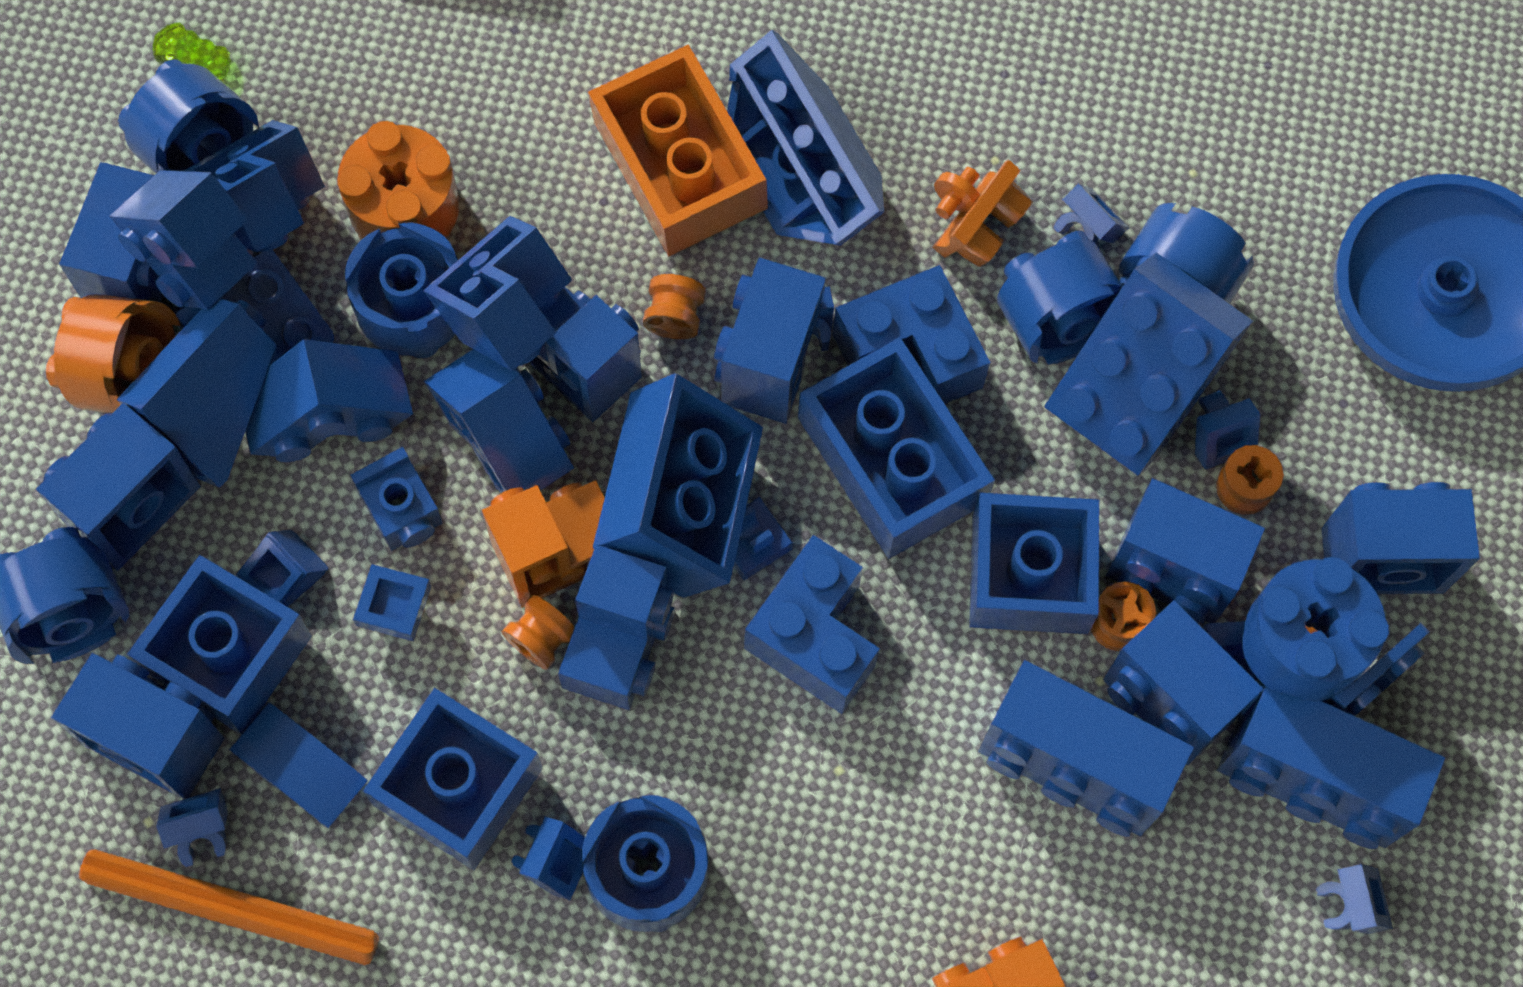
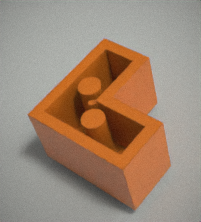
M596 480L584 486L579 482L568 484L555 491L550 496V501L548 502L545 501L538 485L525 491L521 487L512 488L497 495L491 501V506L482 509L492 547L521 608L525 607L524 604L532 595L544 598L583 580L594 551L592 547L605 499Z

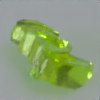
M180 22L168 24L155 34L152 51L153 57L159 64H163L170 59H177L183 64L202 66L221 81H224L228 76L232 63L230 52L226 47L215 46L211 40L199 38L196 32L187 30Z

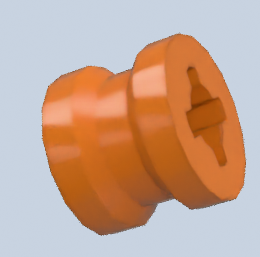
M661 274L654 276L650 280L649 295L653 299L652 305L644 311L643 326L653 334L665 338H694L698 335L700 319L696 312L697 308L704 303L706 288L695 279L683 275Z
M1245 445L1236 449L1227 459L1216 481L1217 495L1222 504L1231 511L1242 515L1255 514L1263 510L1281 487L1284 477L1282 464L1273 452L1258 445ZM1252 470L1254 471L1253 473H1255L1258 476V478L1263 481L1257 482L1256 479L1252 476Z
M1127 581L1114 583L1107 587L1099 596L1098 617L1091 627V632L1097 642L1107 649L1121 651L1129 641L1155 618L1156 607L1153 598L1139 584ZM1112 614H1114L1116 622L1112 619Z
M532 595L524 604V615L516 622H509L501 632L505 639L524 657L538 667L548 670L555 661L554 652L562 643L570 642L575 626L550 603L539 596Z

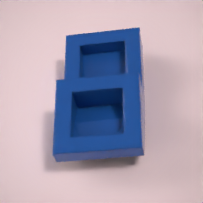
M270 702L267 703L228 749L325 828H329L368 781L342 758Z

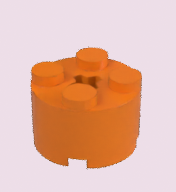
M379 121L373 124L367 133L355 140L345 152L339 166L337 183L349 220L361 240L369 233L378 229L382 233L390 229L399 228L398 224L400 223L425 225L438 231L445 238L450 234L459 214L458 191L450 156L435 137L416 127L396 125L390 121Z
M91 294L83 298L72 297L68 299L62 309V322L57 333L54 354L49 358L46 365L47 380L52 387L59 388L65 399L74 407L101 413H113L121 405L116 399L175 338L172 325L181 326L178 318L167 305L155 301L102 294Z

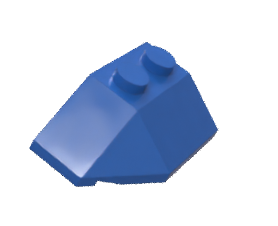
M769 31L730 64L729 81L732 82L727 112L767 180L768 209L763 212L775 233L783 237L841 246L884 213L882 175L829 86L776 31Z

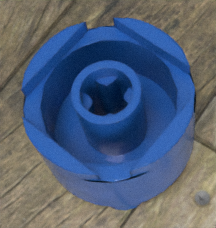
M170 59L161 64L155 75L138 90L131 103L122 109L118 118L119 127L125 134L129 149L155 174L160 170L184 171L252 132L254 124L259 127L258 117L253 108L212 72L196 64H183L177 59Z
M1164 203L1157 206L1120 262L1119 275L1121 279L1119 281L1122 286H1124L1136 267L1157 252L1231 304L1254 266L1253 256L1246 260L1241 252L1246 245L1241 235L1226 222L1203 209L1192 206L1187 214L1172 211L1176 203Z
M417 223L398 224L399 228L390 229L382 233L378 229L366 235L355 246L345 267L347 294L358 325L364 335L380 349L398 351V354L402 356H413L419 359L428 358L434 355L440 347L447 344L455 336V333L423 290L459 259L450 242L438 231L428 226Z
M1074 231L1060 239L1055 246L1035 256L1033 253H1024L1011 260L1004 268L1007 280L999 290L997 304L1032 362L1038 363V357L1043 356L1048 365L1058 364L1077 357L1123 286L1098 246L1089 240L1085 232Z
M62 527L55 529L44 537L43 542L29 546L17 553L8 552L0 554V630L8 651L14 660L23 664H35L32 655L49 654L52 663L67 661L95 650L114 637L116 631L113 624L119 617L126 623L129 617V609L107 555L101 552L88 538L81 537L77 528Z
M1337 557L1309 559L1296 562L1282 569L1271 579L1250 607L1245 621L1242 648L1250 669L1267 688L1281 695L1286 693L1303 698L1302 700L1321 701L1344 691L1374 662L1389 635V625L1381 600L1374 588L1364 577L1354 571L1346 561ZM1306 626L1308 628L1314 627L1317 631L1311 634L1306 629Z
M645 795L622 802L619 801L604 809L588 829L582 847L583 874L591 898L597 908L609 920L633 931L663 932L684 920L700 902L707 886L709 872L707 844L693 815L677 802L657 795ZM650 853L656 854L659 870L656 873L647 870L643 876L637 875L633 858L636 856L639 859L645 860Z

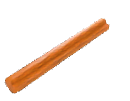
M96 849L89 850L86 853L80 867L79 878L86 884L362 965L371 963L378 947L379 936L373 930Z

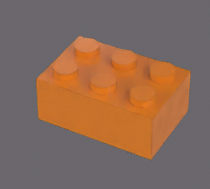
M689 44L588 91L594 124L668 257L768 209L767 180Z

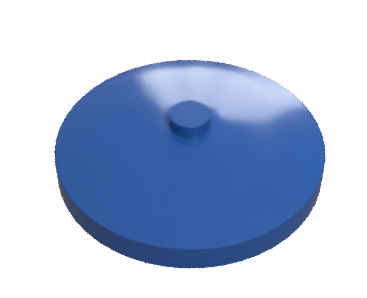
M1435 174L1400 182L1368 202L1355 216L1343 237L1336 257L1333 274V290L1339 316L1348 334L1359 349L1372 362L1391 375L1413 385L1439 391L1462 392L1489 388L1522 373L1523 198L1501 185L1481 178L1460 174Z

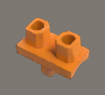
M1008 159L997 172H988L976 188L973 185L980 176L971 167H966L960 176L950 172L942 173L934 183V189L942 199L935 211L944 219H949L955 210L959 212L932 248L944 258L958 252L962 257L978 267L988 263L1002 246L1004 240L983 223L987 216L991 213L1009 228L1023 217L1033 203L1028 195L1014 182V179L1021 170Z

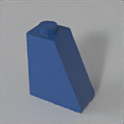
M219 299L210 309H201L116 399L120 404L124 402L172 443L195 478L218 488L228 480L277 346L262 329L266 325L265 319L256 309L243 300L234 303Z

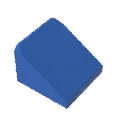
M293 530L268 532L237 572L236 576L288 607L325 574L328 566Z

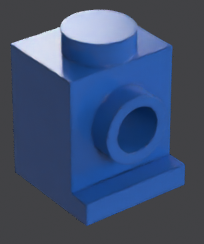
M403 447L350 474L358 494L391 551L402 545L404 548H411L423 543L434 534L435 527L443 524L436 504ZM408 494L403 504L398 506L388 504L400 496Z

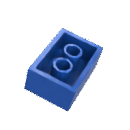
M1156 252L1133 270L1044 405V408L1139 476L1160 455L1250 327L1253 320Z
M900 337L800 392L799 421L888 560L973 512L979 493H991L995 479Z
M677 373L632 391L592 548L595 549L597 544L665 566L668 588L674 590V593L682 598L730 584L763 427Z
M1024 660L978 752L988 757L986 763L998 773L1012 779H1019L1023 775L1042 785L1041 792L1050 800L1069 808H1074L1077 803L1098 814L1096 821L1107 830L1125 837L1130 836L1131 832L1141 837L1163 813L1194 747Z
M1264 684L1261 686L1263 691L1239 716L1216 770L1229 776V783L1234 788L1252 796L1262 797L1266 793L1287 803L1285 808L1292 815L1313 823H1319L1321 819L1344 829L1342 835L1347 840L1368 849H1378L1379 846L1386 848L1420 825L1446 757L1325 702L1302 700L1303 698L1286 693L1281 695L1267 688Z

